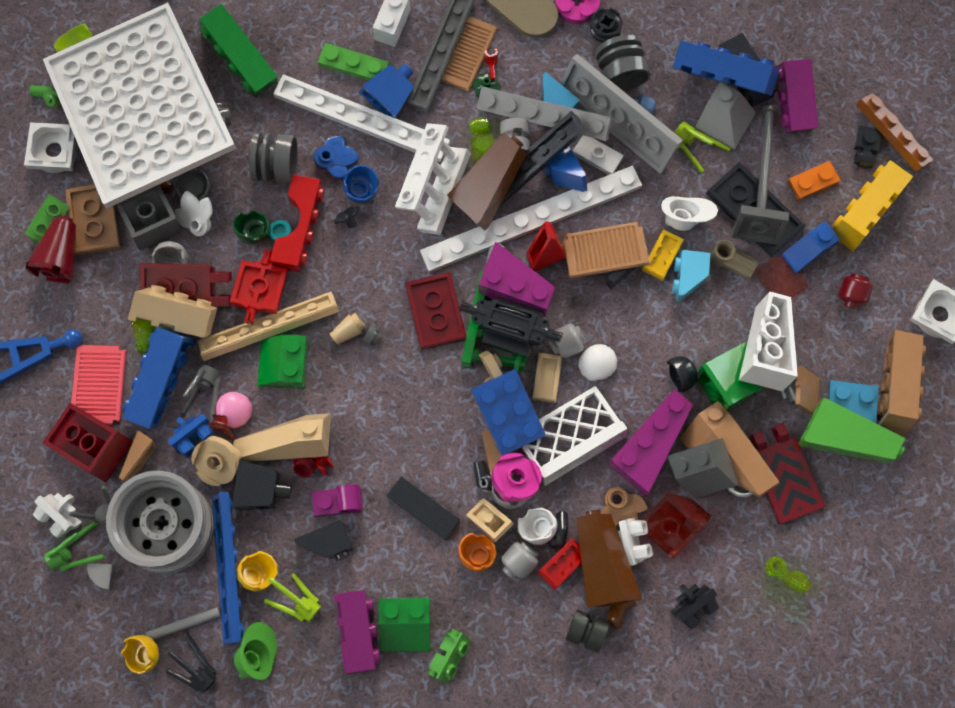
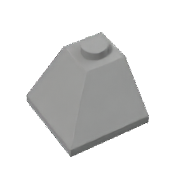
M719 82L695 129L735 150L756 112L739 91Z

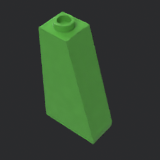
M823 398L818 402L798 445L889 464L895 459L899 460L905 449L902 444L905 438Z

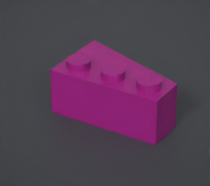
M495 241L478 284V293L496 300L501 298L544 312V317H546L554 296L555 287Z

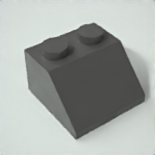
M160 184L116 204L140 251L182 231Z
M723 438L668 456L675 479L695 498L739 485Z

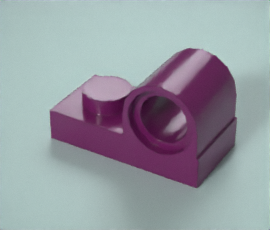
M349 484L338 486L332 490L312 491L314 517L363 512L362 489L360 485Z

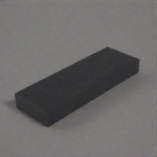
M402 476L387 494V498L444 540L448 538L460 522V519Z

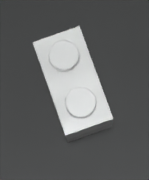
M384 0L373 25L374 40L396 46L411 10L410 0Z

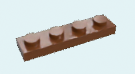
M874 93L862 98L856 104L916 172L927 167L933 161L928 151L921 147L914 139L912 133L902 126L898 118L884 106L883 101L875 96Z

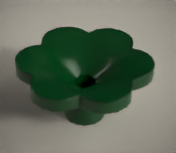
M485 73L480 74L478 79L472 83L477 97L480 96L482 86L496 90L501 89L498 78L496 77V80L491 81L490 75L488 76Z

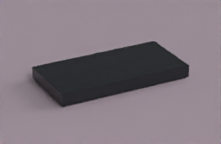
M739 162L707 190L706 194L735 222L741 205L757 207L759 180ZM768 190L766 209L789 212V221L778 245L756 242L772 258L806 225Z

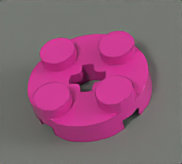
M555 0V5L565 21L573 24H582L591 19L593 14L599 9L600 0H581L584 3H580L579 6H576L572 0Z
M510 453L502 456L492 470L491 480L493 487L500 494L501 499L506 502H523L531 499L537 493L541 484L542 475L536 462L532 459L529 461L523 457L524 455L519 453ZM513 473L521 476L522 479L519 482L512 479Z

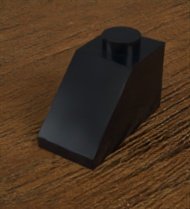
M341 520L294 539L298 547L330 560L333 558L336 561L342 560L350 556L349 552L353 550Z

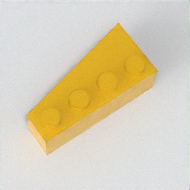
M891 160L885 167L882 165L878 167L872 175L875 177L872 183L866 182L859 191L862 194L858 200L854 198L846 207L848 213L844 217L840 215L832 225L835 228V234L840 238L839 242L853 252L913 177Z

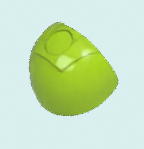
M80 24L58 38L54 43V48L57 52H60L93 37V34L86 24Z

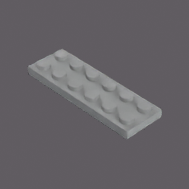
M576 54L572 57L560 84L580 100L579 107L583 111L612 117L610 133L661 174L669 165L683 140L581 56Z

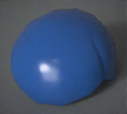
M356 165L346 173L343 191L349 200L356 203H366L375 196L378 190L379 178L372 168L366 165Z

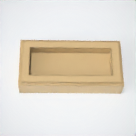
M538 354L532 400L556 403L562 362L561 355Z

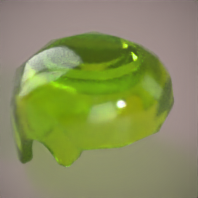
M138 318L136 321H131L132 331L135 335L134 338L138 340V343L135 345L138 348V353L145 354L150 347V335L154 330L156 331L157 327L152 326L151 321Z

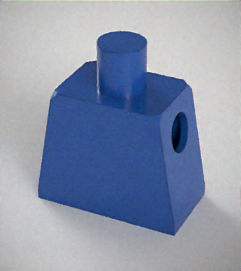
M403 64L398 70L388 65L365 83L359 94L378 111L395 118L414 87L408 81L414 72L407 64Z

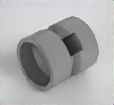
M510 118L500 123V136L503 133L510 138L514 135L524 144L521 147L524 152L530 148V141L528 140L530 126L527 120Z

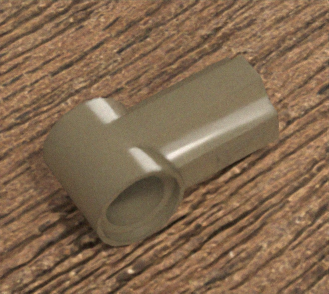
M727 240L719 241L710 252V261L714 266L725 267L747 280L750 279L759 262L735 249V246ZM718 250L724 251L727 257H721Z

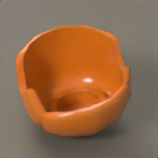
M469 533L461 539L458 548L461 563L471 571L480 572L489 569L494 564L497 555L495 544L486 535Z

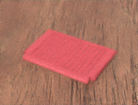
M80 345L76 349L71 403L103 423L113 426L114 421H121L127 351L120 350V346Z

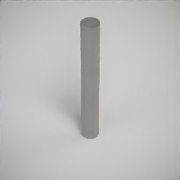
M219 607L147 631L146 636L155 640L221 617Z

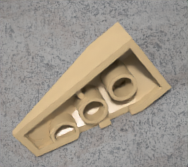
M331 414L305 415L235 439L233 446L241 452L240 461L245 462L328 456Z

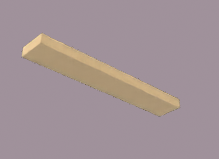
M332 292L279 310L277 314L271 313L254 320L253 325H250V322L249 324L244 323L197 341L203 361L337 313L339 309Z

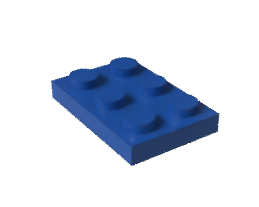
M512 369L471 389L501 456L546 436L516 369Z

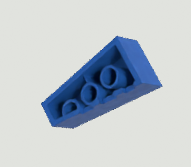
M680 41L673 68L691 75L772 96L780 68L773 65L774 61L761 58L759 62L752 60L753 56L739 52L737 56L731 54V50L718 47V50L710 48L711 45L702 42L693 44Z
M157 327L156 331L154 330L149 338L150 347L141 359L140 366L142 368L139 376H136L132 382L131 388L133 391L131 397L126 400L123 406V412H125L123 419L148 429L157 428L170 400L166 395L176 387L179 380L177 371L186 365L189 359L186 352L189 345L195 346L197 339L172 329Z

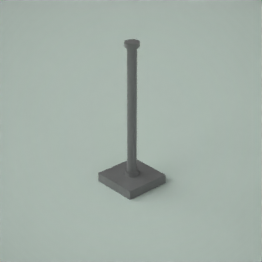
M767 105L763 108L765 119L757 207L741 205L732 229L731 238L778 245L789 221V212L766 209L774 116L777 114V108L772 105Z

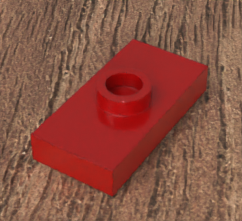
M572 538L537 572L554 591L582 564L580 545Z

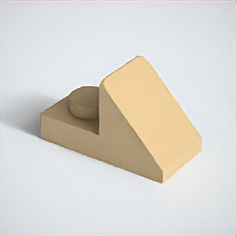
M484 498L466 514L493 543L514 524Z

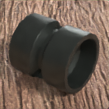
M577 609L565 640L576 645L584 643L586 649L599 653L610 622L598 617L592 620L590 614Z

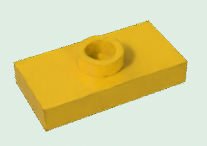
M663 229L649 255L650 265L643 266L642 271L663 281L684 239Z

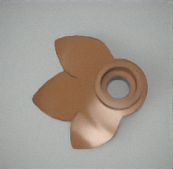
M614 487L605 495L606 506L602 509L601 514H611L615 526H619V521L635 517V520H638L637 513H642L648 508L641 496L628 494L623 488ZM613 496H619L621 503L615 504L612 500Z

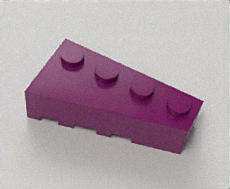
M675 389L609 463L613 470L644 497L650 492L693 406L690 401Z

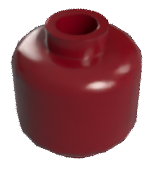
M851 273L850 276L843 278L838 297L840 300L845 301L843 306L857 310L858 306H866L868 304L873 285L869 282L868 277Z

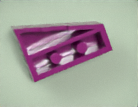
M811 58L784 61L776 67L780 68L776 85L778 86V99L782 112L781 125L785 128V132L791 133L819 128Z
M364 590L333 594L334 602H337V622L340 627V643L345 674L377 670L376 664H381L379 648L374 649L373 639L378 638L376 623L371 624L370 613H374L373 598H368V594Z

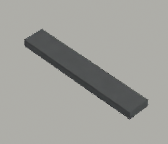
M450 0L414 83V87L408 97L407 107L428 114L476 0Z

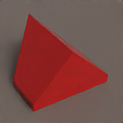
M545 221L526 253L533 271H538L566 258L555 226L551 222Z

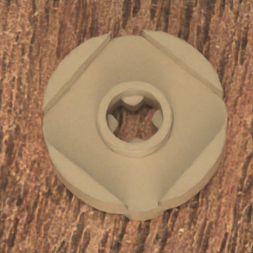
M210 436L194 448L191 459L192 465L195 464L198 470L196 474L203 482L212 486H220L221 484L229 483L237 476L241 452L227 440ZM212 457H216L220 461L218 466L214 465L215 461Z

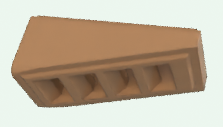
M140 431L136 433L119 476L124 482L140 472L158 447L152 439Z

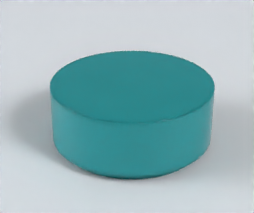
M276 220L270 224L271 232L269 236L274 243L276 238L292 233L290 224L284 220Z

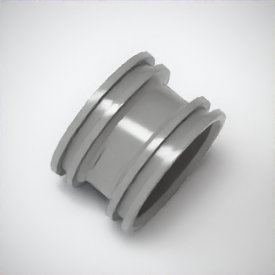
M148 471L133 476L115 492L107 510L106 530L111 544L126 560L150 572L160 574L177 573L195 564L207 551L214 531L213 514L204 496L182 477L171 472ZM154 497L155 503L148 506L147 500ZM174 498L181 500L179 506H172L171 502ZM136 518H140V526L138 527L133 526V521ZM186 519L192 522L191 527L188 529L182 527V522ZM166 520L169 523L168 526H164L163 529L160 528L159 525L163 524ZM145 540L151 541L152 546L150 549L143 547ZM172 540L177 543L175 550L168 548V543Z

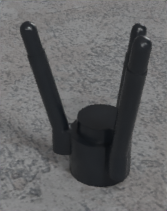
M184 631L183 636L205 669L200 666L195 671L180 657L169 651L168 656L191 674V677L188 679L171 669H167L166 673L189 685L196 692L200 690L202 693H205L217 679L213 674L216 670L208 663L188 632Z

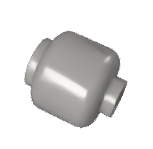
M570 323L554 330L563 333L560 343L554 340L549 342L555 355L560 353L563 358H569L584 350V343H587L579 326L575 327Z
M524 541L522 543L514 542L502 556L501 561L505 566L502 570L512 579L515 577L525 579L538 565L536 557L538 553Z

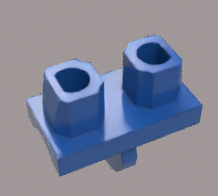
M203 413L196 419L191 416L186 421L178 417L176 420L180 425L173 430L175 435L167 441L178 453L183 454L186 458H190L195 448L192 443L199 438L204 441L210 436H215L212 429L214 426L209 425V420Z

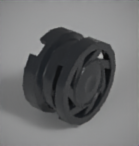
M603 7L598 9L591 19L590 33L596 41L603 43L614 36H619L623 24L620 13L613 8L604 9Z

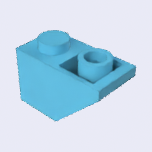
M682 250L679 258H675L674 271L678 272L677 280L673 281L672 294H676V302H681L706 282L709 276L711 253Z

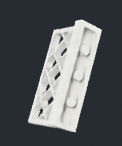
M595 386L539 419L543 430L545 424L549 421L559 423L557 434L544 431L546 437L555 438L553 449L539 447L541 438L537 439L536 446L527 444L521 448L528 459H532L540 468L542 482L546 486L626 438L627 427L622 421L620 422ZM595 395L599 401L598 409L584 407L585 400ZM569 409L578 410L577 421L564 419L565 412ZM583 412L596 414L594 425L580 422ZM599 415L610 417L613 424L608 427L597 426ZM562 424L576 426L573 437L560 435ZM579 427L592 429L591 437L586 440L577 438ZM558 440L572 442L571 449L566 452L557 451ZM538 451L551 454L550 462L540 466L536 460Z

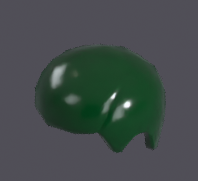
M251 210L246 214L239 212L233 219V230L239 240L245 244L253 245L265 241L271 232L269 219L265 214L255 210Z

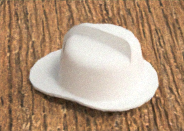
M672 196L664 199L661 204L662 211L666 214L665 224L679 231H687L699 222L710 221L717 216L718 212L717 206L712 201L702 198Z

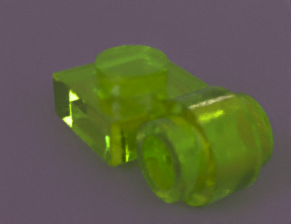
M483 116L469 121L471 134H476V137L470 138L474 162H477L495 143L493 134L485 135L486 132H490L488 118L483 119Z
M777 556L771 557L765 563V571L769 576L781 579V582L801 594L808 592L812 583L807 580L808 577L798 570L787 571L786 563L782 558ZM773 563L777 564L778 571L773 569Z

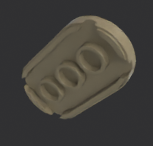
M484 0L494 11L526 37H545L556 27L558 10L552 0Z

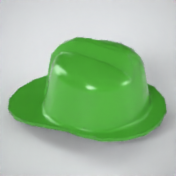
M257 622L251 624L244 634L241 646L236 650L234 664L241 679L265 680L271 674L277 651V641L272 628L265 623Z

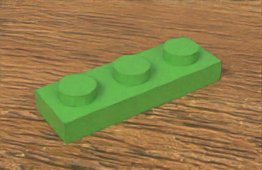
M328 43L324 44L318 60V66L368 81L389 65L388 61Z

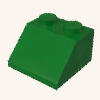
M278 335L261 340L257 387L305 389L309 342L306 336Z
M379 599L380 652L430 651V599Z

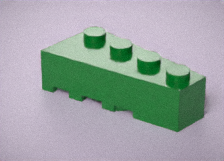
M222 3L199 19V31L210 42L217 55L226 61L231 73L241 79V85L248 94L252 93L257 97L278 82L276 73Z

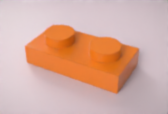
M828 161L789 178L787 182L799 201L838 184L840 178L831 162Z

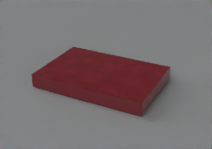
M451 272L405 282L421 350L466 340V332L461 312L459 311Z

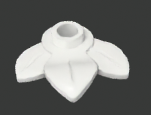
M185 191L180 202L181 208L175 210V216L179 224L184 228H189L195 236H204L211 228L210 217L213 213L209 197L198 201L192 193Z

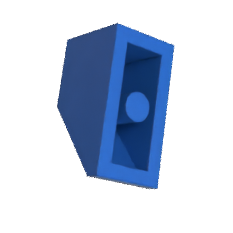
M570 146L542 170L545 177L549 176L555 185L581 192L588 190L586 174Z
M825 221L808 232L781 256L796 274L831 251L840 238Z

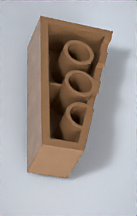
M895 330L887 343L883 371H888V373H885L881 383L880 391L885 393L882 396L880 405H878L877 415L881 416V421L878 425L905 438L922 416V408H919V401H921L923 396V387L920 384L925 372L922 360L926 353V346L923 345V335Z

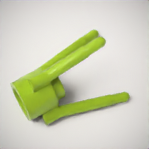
M685 121L674 132L683 140L679 147L700 173H703L704 169L685 146L686 143L691 145L698 138L709 145L714 144L728 152L731 150L730 147L696 130Z
M295 573L291 574V577L308 599L304 596L302 599H299L287 588L270 577L268 581L297 604L295 607L297 611L269 599H265L264 603L296 617L301 622L304 619L310 622L321 608L317 603L319 599L312 595Z

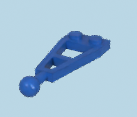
M71 329L63 337L49 341L44 336L0 342V351L9 350L13 362V367L0 373V384L53 357L52 350L64 346L77 348L82 344V334L78 330ZM42 347V352L22 362L19 349Z

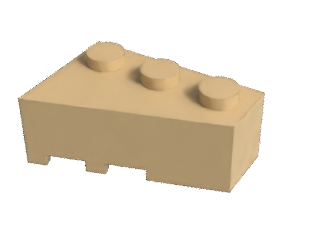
M151 285V288L135 291L128 320L136 321V319L141 318L151 321L152 326L159 327V324L174 328V331L203 338L211 334L217 308L211 306V302L203 299L193 301L188 299V295L180 292H174L173 295L165 292V288Z

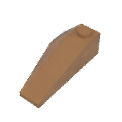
M719 401L699 413L680 438V441L687 449L723 438L739 485L759 498L780 484L736 421Z

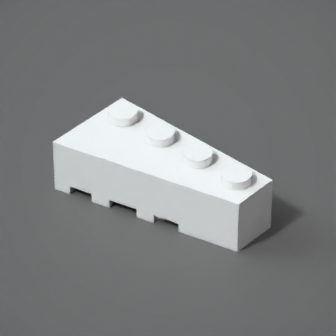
M769 292L755 308L739 380L783 391L798 377L791 297Z

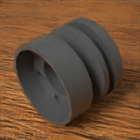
M616 36L606 40L596 48L595 56L598 60V67L602 70L601 73L622 91L638 88L650 79V69L647 60L644 58L645 52L639 36Z
M260 132L253 134L248 158L252 181H260L262 177L264 182H269L272 172H274L277 183L291 184L292 176L296 174L298 161L296 135L279 134L274 144L271 133H266L265 136Z

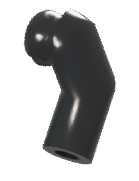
M564 511L556 513L557 532L549 541L550 547L553 549L557 547L561 549L566 545L569 523L568 513Z

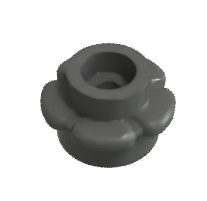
M370 324L366 330L362 341L366 342L367 346H370L371 343L376 345L380 339L382 332L378 331L379 325L376 327Z

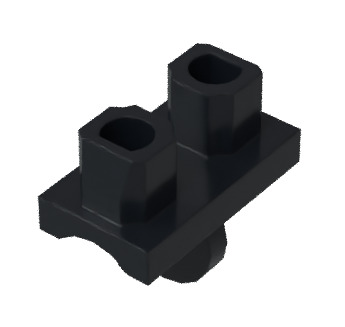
M682 584L679 586L682 594L676 598L679 605L670 612L674 618L681 621L688 628L693 629L700 623V619L695 613L702 608L709 615L719 609L715 599L717 593L713 588L710 589L705 584L701 588L694 584L689 589L686 585Z

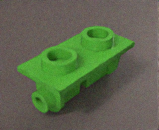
M48 195L24 234L38 244L53 218H59L60 215L64 216L70 206Z
M454 629L450 633L447 632L440 646V649L447 653L445 656L436 653L429 666L430 671L428 674L448 684L449 680L457 672V665L460 659L468 652L471 639Z

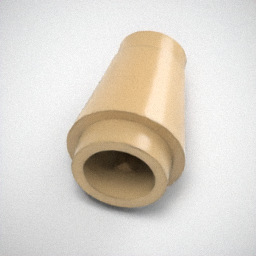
M355 312L352 315L348 314L330 335L335 343L339 345L341 342L343 343L362 334V330L366 326Z

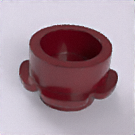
M312 457L295 458L293 461V470L300 477H310L314 473V469L317 468L316 462Z

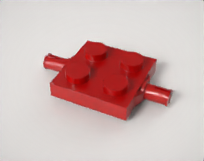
M268 249L264 250L261 262L241 261L232 291L230 305L247 310L244 319L246 324H249V322L250 325L254 324L257 312L277 314L288 276V269L271 264L272 251L269 250L268 253Z

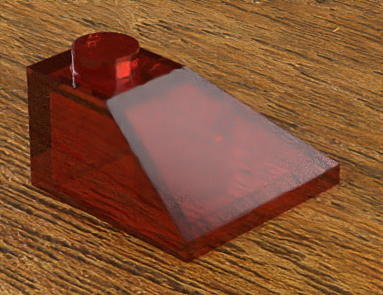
M667 492L642 520L647 522L648 534L646 535L674 559L705 528L711 515L693 499Z

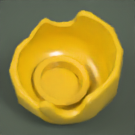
M263 551L245 556L236 570L237 579L242 586L254 592L269 587L271 583L268 579L272 577L275 580L278 574L276 561L271 555Z
M136 635L125 639L124 643H126V646L121 651V655L125 658V663L129 670L136 674H144L153 670L159 660V647L155 641L146 635Z

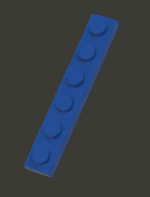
M219 492L211 497L224 646L241 642L244 629L239 618L241 600L237 595L239 580L235 571L237 551L236 548H233L235 527L231 523L232 500L229 499V492Z

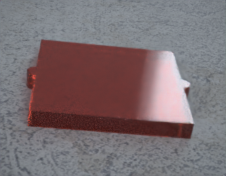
M782 256L775 259L770 258L767 263L755 269L757 276L768 293L774 292L793 298L795 294L809 287L800 271L795 274Z

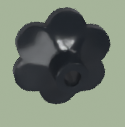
M352 206L347 208L344 212L339 213L333 222L335 224L346 222L349 228L356 226L357 222L354 217L358 214L360 207Z

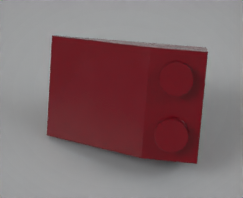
M69 403L42 443L107 483L133 441L72 403Z

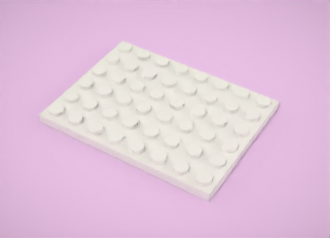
M169 3L43 59L106 209L237 149Z

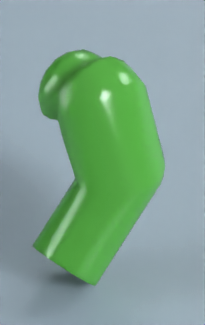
M31 85V97H43L46 105L53 108L60 104L57 92L53 87Z

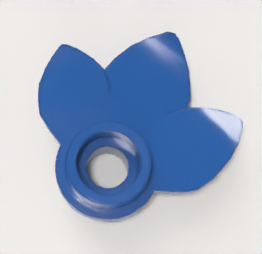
M334 136L326 140L324 147H320L315 151L313 159L319 168L327 169L331 176L345 178L348 172L346 167L354 164L359 159V154L354 149L345 146V137ZM322 155L328 156L329 159H324Z

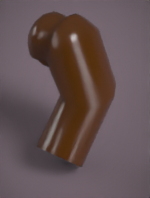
M636 601L610 606L607 621L610 622V626L613 629H619L623 626L624 612L637 606Z

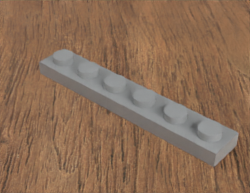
M483 86L481 87L477 105L479 110L511 118H521L528 122L548 127L555 126L570 111H573L588 129L583 134L584 136L608 141L613 120L612 117Z

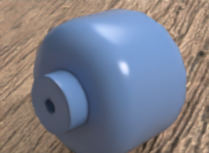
M640 95L638 99H634L653 115L656 108L654 99L646 95Z

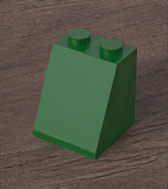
M746 342L706 362L697 372V382L712 404L719 401L727 412L767 388L739 380L747 347Z

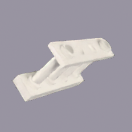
M427 123L395 205L397 209L415 211L421 216L417 229L422 233L441 235L453 203L447 194L462 179L471 155L468 149L450 147L444 141L448 131L447 125ZM440 150L444 154L441 165L436 161ZM432 171L437 175L433 186L428 182ZM424 191L429 195L425 207L420 203Z

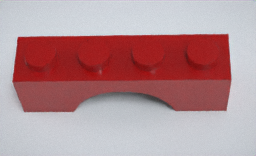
M293 174L288 198L290 203L300 211V222L292 233L275 239L270 262L274 266L286 268L288 271L297 273L301 272L302 266H306L308 261L307 245L312 244L314 231H311L312 226L319 219L318 203L323 202L325 196V188L322 187L320 179Z

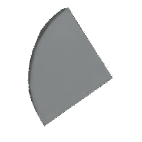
M88 563L87 570L90 579L97 586L111 590L114 565Z

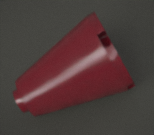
M60 215L59 218H53L26 263L25 269L27 272L36 277H39L40 273L46 276L47 281L68 284L70 281H73L77 226L73 223L72 218Z

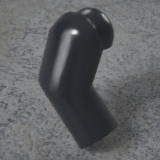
M485 461L473 462L476 485L485 492L492 491L491 476L487 473Z

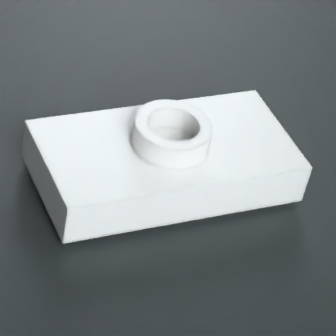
M584 135L573 150L576 157L608 175L615 172L624 156L596 139Z

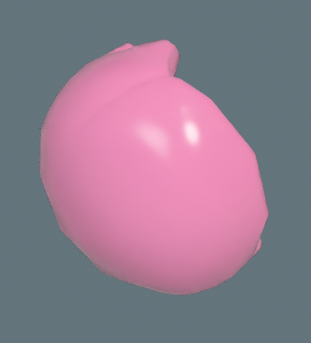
M225 393L216 403L215 417L220 425L238 428L245 425L251 417V402L248 397L241 393Z

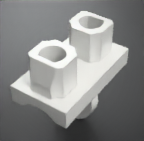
M59 493L55 496L52 494L46 497L38 496L34 501L38 506L33 516L41 522H47L51 517L55 523L50 528V532L57 538L65 536L70 530L77 529L82 524L78 518L69 516L70 511H76L72 506L75 498L71 494L62 497Z
M635 517L619 521L620 531H618L630 566L652 557L651 545H640L638 537L648 534L647 522L635 520Z

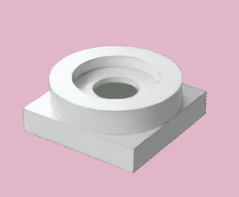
M30 123L24 166L27 169H40L48 173L73 171V165L78 155V146L71 126L69 124ZM52 143H57L61 146V153L56 157H50L46 153L47 147Z
M933 279L922 299L918 302L910 321L932 337L942 338L951 344L955 343V291ZM935 307H943L947 310L948 318L946 321L939 322L934 319L932 312Z

